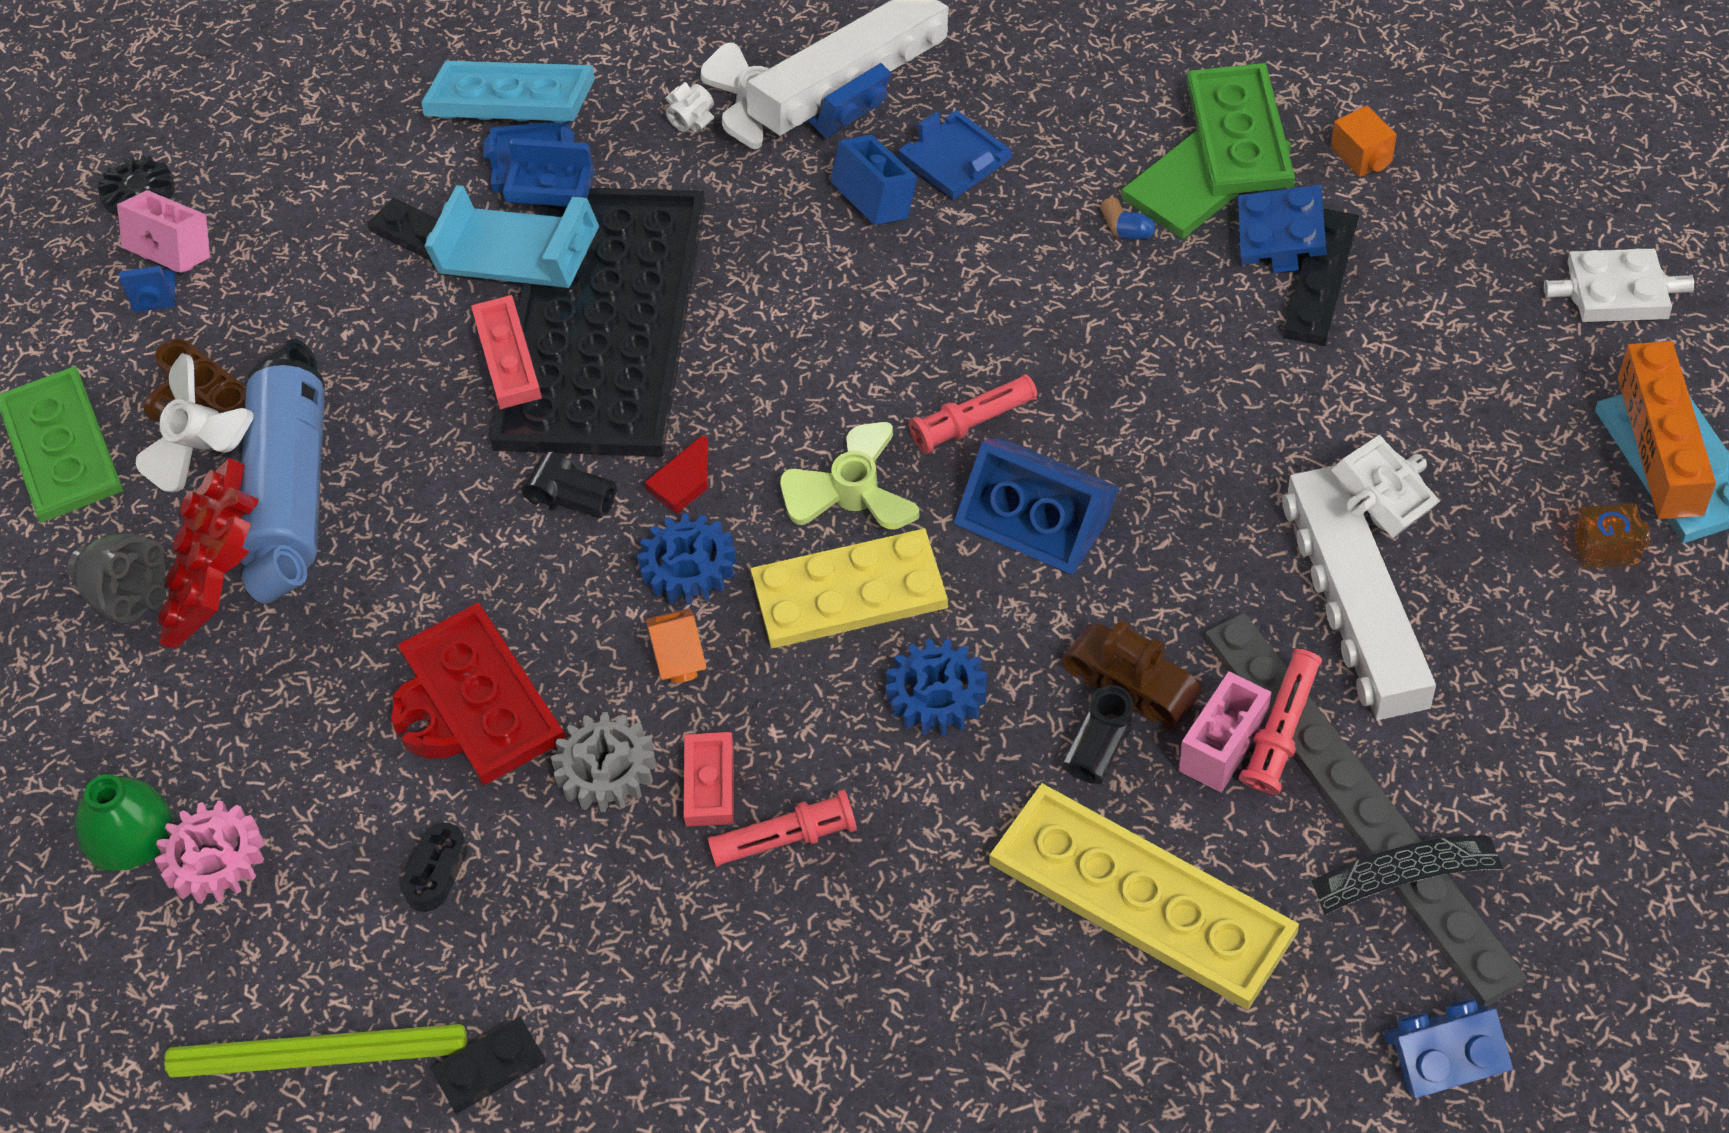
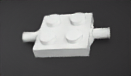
M1655 249L1570 252L1568 258L1570 280H1545L1544 282L1545 298L1571 297L1573 302L1579 307L1582 322L1669 319L1672 304L1668 293H1693L1694 290L1693 275L1667 276L1663 272Z
M1380 435L1343 458L1331 470L1339 479L1344 491L1353 496L1347 502L1348 511L1356 506L1357 508L1351 513L1354 516H1361L1365 511H1368L1375 525L1387 531L1392 538L1396 537L1440 502L1418 474L1425 470L1427 466L1426 459L1417 463L1423 456L1414 454L1408 460H1405Z

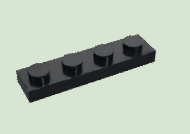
M1324 209L1327 255L1310 257L1309 253H1305L1283 338L1326 346L1359 215Z

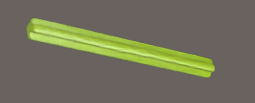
M454 1024L171 1047L166 1050L164 1064L168 1075L175 1078L449 1056L467 1047L468 1038L464 1025Z

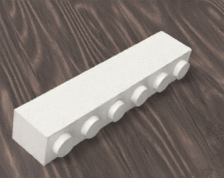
M891 0L747 81V114L781 136L819 114L824 97L879 63H882L891 72L933 46L940 44L947 37L949 7L938 0Z
M1335 466L1290 475L1288 494L1282 497L1284 513L1288 521L1295 520L1299 529L1297 530V544L1303 557L1310 556L1313 564L1311 567V577L1317 593H1325L1328 601L1326 604V614L1332 630H1340L1343 638L1341 641V651L1344 662L1348 668L1355 667L1359 677L1356 686L1360 702L1363 706L1370 705L1376 721L1431 709L1436 683L1364 514L1361 516L1351 514L1357 506L1348 511L1347 502L1353 496L1344 491L1339 479L1331 471Z

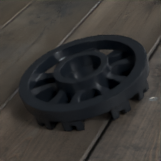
M141 155L140 160H135L134 156H131L129 160L124 158V164L115 169L108 167V172L104 171L103 173L104 179L98 182L99 196L104 208L117 217V204L148 190L171 199L175 189L173 176L166 164L153 161L151 156L146 158L145 155ZM166 186L164 192L154 189Z

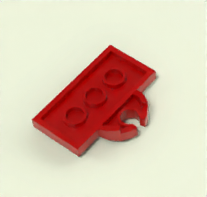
M228 458L216 471L210 470L205 476L202 485L195 492L189 491L181 504L180 515L184 516L183 524L173 543V550L177 552L176 560L167 575L165 583L166 587L170 588L168 600L163 605L158 618V624L162 625L159 644L166 647L178 648L218 611L224 574L238 565L250 552L249 549L243 547L251 523L241 518L246 513L250 514L259 499L240 491L245 464Z
M479 602L397 644L401 656L415 678L402 684L392 696L394 704L391 718L396 734L406 732L409 726L416 721L424 720L430 722L425 730L407 732L401 737L404 747L411 753L424 758H447L463 753L478 779L485 786L555 748L557 739H566L563 729Z

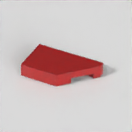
M702 435L645 482L646 491L675 514L679 513L708 489V438Z

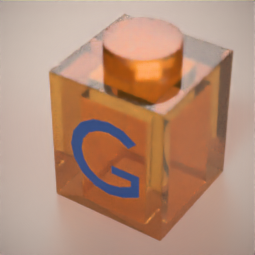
M1636 503L1581 507L1574 529V536L1583 569L1638 565L1644 548H1648L1650 545V530L1648 523L1641 521Z

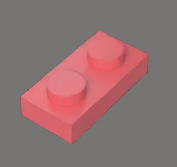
M732 732L685 734L684 821L686 827L734 824V742Z

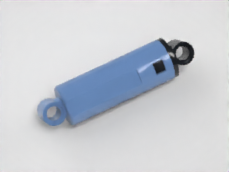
M298 339L288 340L259 359L256 366L248 373L246 382L245 409L252 411L254 416L242 438L241 463L245 465L240 491L258 498L259 501L250 514L246 513L241 518L250 522L251 526L243 544V547L249 549L250 552L240 563L245 566L242 572V579L247 592L252 598L263 604L275 601L306 581L307 568L314 563L318 547L325 383L322 375L317 371V361L313 352L305 343Z

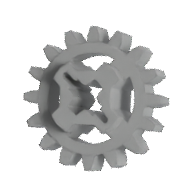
M603 712L600 722L593 723L592 719L587 715L583 717L584 727L580 730L572 725L567 727L569 740L557 739L556 741L559 754L551 756L556 784L558 788H563L565 797L569 802L578 797L581 809L587 810L592 802H598L600 812H606L608 802L615 801L620 809L625 808V796L630 794L632 797L639 799L642 797L639 784L651 785L653 782L650 770L657 768L652 739L650 736H644L643 727L639 722L629 728L627 715L622 714L616 722H610L608 712Z

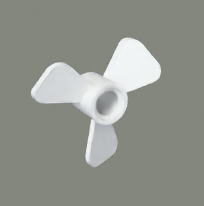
M726 43L702 65L701 81L706 85L737 94L736 103L723 113L722 126L728 134L752 149H759L763 142L762 123L747 114V81L767 71L769 68L763 66L749 67L738 45Z
M184 353L180 354L170 369L169 385L175 400L167 404L160 417V432L163 437L141 451L136 457L138 471L157 487L167 492L183 490L186 484L193 448L204 451L213 448L223 453L230 452L240 443L254 416L252 411L244 408L219 413L215 409L195 404L193 359L190 355Z

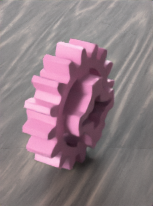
M217 801L214 809L209 811L203 802L198 803L197 814L192 816L182 810L179 812L182 823L178 826L167 823L165 826L170 838L157 840L156 845L162 855L156 857L155 862L162 872L160 875L168 888L174 887L178 896L182 899L192 893L196 902L201 904L206 899L208 893H213L217 902L223 901V890L229 887L237 894L241 892L238 881L242 878L254 880L256 875L251 864H260L264 861L259 848L264 846L265 843L254 818L251 815L245 816L239 805H235L228 812L223 801ZM240 836V846L238 852L234 851L238 845L236 839Z

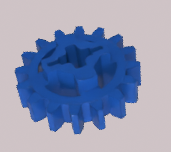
M683 513L679 523H674L670 517L665 518L666 528L663 530L654 526L650 528L652 540H641L642 553L637 554L643 583L644 585L651 584L654 596L657 597L666 591L668 603L673 604L678 596H684L686 604L692 605L694 595L700 594L705 601L710 600L709 590L711 588L722 592L725 589L723 578L734 577L733 564L737 563L735 547H733L730 532L723 533L722 525L719 521L708 526L706 515L701 514L696 522H691L688 513ZM715 551L716 558L712 563L710 559H712V552ZM661 557L663 565L659 567L658 562Z
M927 639L926 649L919 650L917 646L911 644L909 645V657L906 658L897 654L894 657L895 669H887L886 698L887 702H891L893 716L897 717L904 714V727L907 729L916 723L921 724L922 735H927L931 727H938L942 736L947 735V725L954 724L959 730L965 729V716L977 719L979 717V705H986L987 673L981 671V659L979 657L969 659L968 647L965 645L957 651L952 650L951 640L949 639L944 641L942 647H935L933 640ZM961 676L968 685L966 690L962 688V681L959 680ZM907 683L911 685V690L914 694L911 698L906 692Z

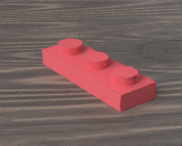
M512 295L471 305L499 408L504 409L542 399Z

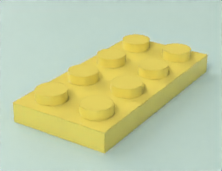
M925 528L751 568L752 579L771 649L948 608V598Z

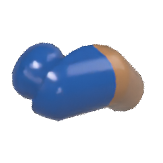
M1108 198L1100 205L1105 220L1115 237L1129 240H1146L1154 234L1155 223L1151 218L1141 213L1124 212L1117 198Z

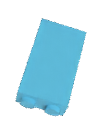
M456 185L448 202L445 203L435 227L429 233L424 246L437 272L440 274L569 288L599 225L587 198L572 197L563 216L554 217L475 209L464 186Z

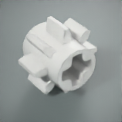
M684 82L665 98L671 104L666 109L667 118L675 128L682 132H686L688 129L694 132L698 129L702 130L714 119V116L709 112L714 106L713 98L701 85L693 84L689 87Z

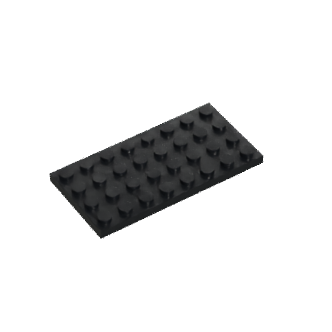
M590 188L587 199L599 228L570 287L524 283L517 314L542 399L500 409L499 404L497 405L490 438L493 451L664 456L705 208L704 191ZM541 205L539 215L562 217L567 206Z

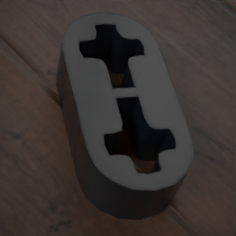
M451 823L435 824L427 829L422 836L401 884L404 897L411 908L421 912H428L440 907L447 899L468 850L464 835L458 826ZM447 839H451L454 848H445L437 861L438 853L435 844L443 845ZM432 873L431 880L435 889H426L422 896L418 895L415 888L416 885L424 886Z

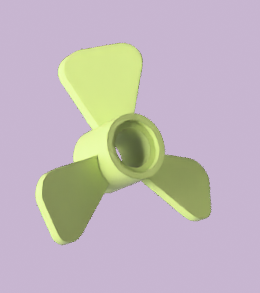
M879 422L854 427L848 433L846 439L848 452L841 454L835 459L832 464V473L801 469L786 470L781 476L780 484L791 521L797 525H805L835 503L850 511H860L868 508L876 521L888 529H899L916 521L919 518V508L915 503L877 487L875 461L893 436L892 425L888 422Z

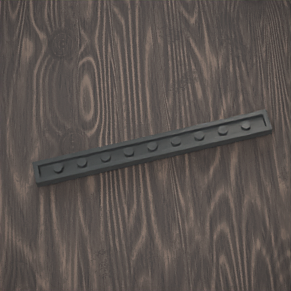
M1244 612L1206 631L1205 642L1227 671L1272 692L1268 713L1269 719L1277 693L1288 668ZM1299 682L1295 683L1285 713H1288L1290 710V707L1292 705L1293 699L1299 686ZM1308 695L1306 705L1292 738L1296 748L1293 758L1366 855L1371 856L1394 848L1422 842ZM1279 727L1277 732L1281 733L1283 728ZM1447 874L1392 888L1480 1005L1489 1006L1525 986L1527 981L1526 975Z

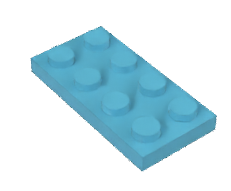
M445 61L421 102L424 116H439L443 119L456 117L477 118L479 120H491L493 118L514 119L519 122L529 120H551L555 123L575 121L595 80L593 65Z
M1620 394L1598 401L1595 412L1650 493L1623 395ZM1691 397L1690 399L1716 485L1704 516L1667 519L1682 543L1729 529V452Z

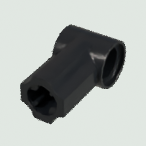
M545 452L523 485L522 493L530 503L536 506L538 503L549 505V510H554L560 505L601 519L603 516H607L614 504L617 487L615 481L576 469L570 460L558 453Z
M1108 685L1099 688L1092 695L1090 710L1063 763V769L1074 778L1089 784H1102L1123 739L1131 731L1133 700L1127 690L1120 686ZM1112 711L1120 714L1121 716L1118 718L1110 719L1102 716L1101 714Z

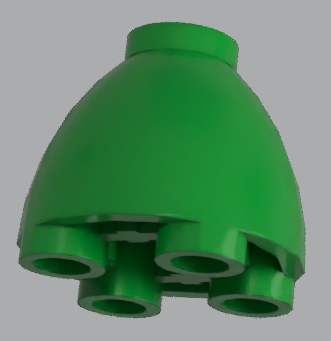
M104 774L95 777L87 784L84 795L77 805L74 829L83 855L96 869L109 871L130 870L162 855L156 843L157 840L170 838L165 826L167 823L173 824V816L169 804L164 797L147 782L129 776Z

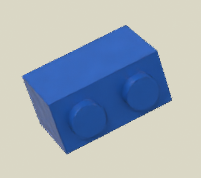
M873 135L839 140L830 182L874 225H884L889 222L908 219L918 177Z

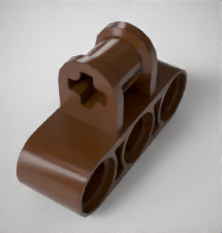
M175 338L163 342L156 349L155 361L165 382L153 390L144 403V414L150 420L160 421L164 408L168 403L175 400L169 385V373L171 367L182 353L190 355L193 359L195 404L215 409L219 413L240 408L245 409L246 389L243 384L191 343L184 339Z
M1125 620L1119 621L1113 629L1100 623L1093 622L1089 624L1062 657V663L1066 671L1075 678L1078 675L1084 677L1082 682L1098 690L1103 686L1115 685L1127 690L1133 700V711L1154 723L1159 720L1163 723L1161 727L1166 730L1175 729L1202 694L1199 682L1191 674L1164 659V642L1159 639L1151 641L1131 630V624Z

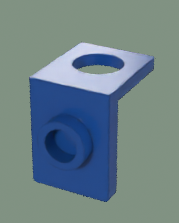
M161 266L119 272L120 282L134 312L175 307V271L171 269L162 270Z

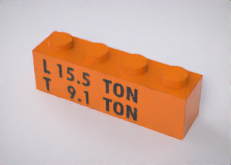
M1673 341L1628 344L1618 375V381L1657 518L1670 519L1704 516L1716 481Z

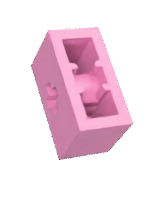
M148 190L117 204L122 248L180 273L189 271L195 265L210 258L206 214Z
M1228 671L1182 740L1179 772L1222 793L1254 744V735L1260 729H1263L1267 723L1272 692Z

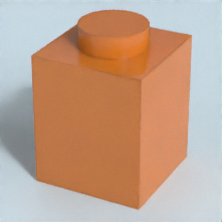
M1366 105L1334 121L1331 149L1361 177L1373 170L1375 172L1382 171L1393 161L1397 134Z
M691 608L646 619L661 680L670 678L671 683H682L697 678V671L707 669Z

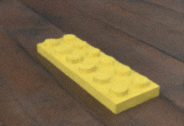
M1043 783L1038 787L990 854V865L1246 1010H1249L1298 933L1299 923Z

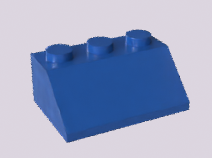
M1003 438L984 440L981 443L953 524L1073 575L1105 526L1119 486Z

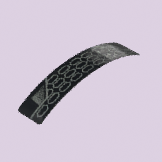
M1457 836L1414 843L1380 852L1332 870L1312 880V884L1324 915L1364 897L1410 882L1465 871L1502 870L1503 866L1489 836Z

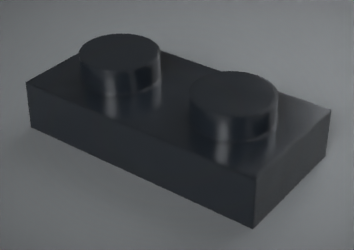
M393 197L368 222L370 232L432 262L424 245L438 219Z
M519 1016L437 1063L430 1069L454 1113L458 1114L546 1063Z

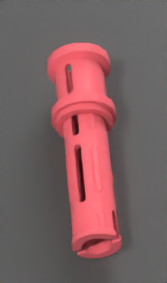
M1024 374L1011 382L989 390L959 405L950 402L945 403L941 406V410L923 419L919 417L910 419L909 430L911 437L922 453L928 455L933 452L935 446L952 438L958 441L963 439L967 435L969 428L1029 401L1036 400L1037 389L1032 379L1027 374Z
M1304 649L1293 650L1292 659L1277 693L1265 729H1260L1254 735L1253 743L1256 746L1248 768L1240 772L1239 780L1246 786L1271 795L1280 794L1282 785L1279 780L1288 758H1292L1296 751L1295 742L1292 738L1306 705L1318 667L1322 663V658L1315 653ZM1299 682V686L1296 691L1290 710L1288 713H1285L1295 683ZM1279 727L1283 728L1281 733L1277 732ZM1271 757L1267 770H1263L1267 758Z
M845 789L837 791V797L808 805L806 801L798 803L799 806L794 807L795 812L714 837H707L715 866L719 867L722 864L763 853L767 850L803 839L805 844L810 843L812 845L818 843V839L821 836L847 829L850 833L857 831L856 822Z

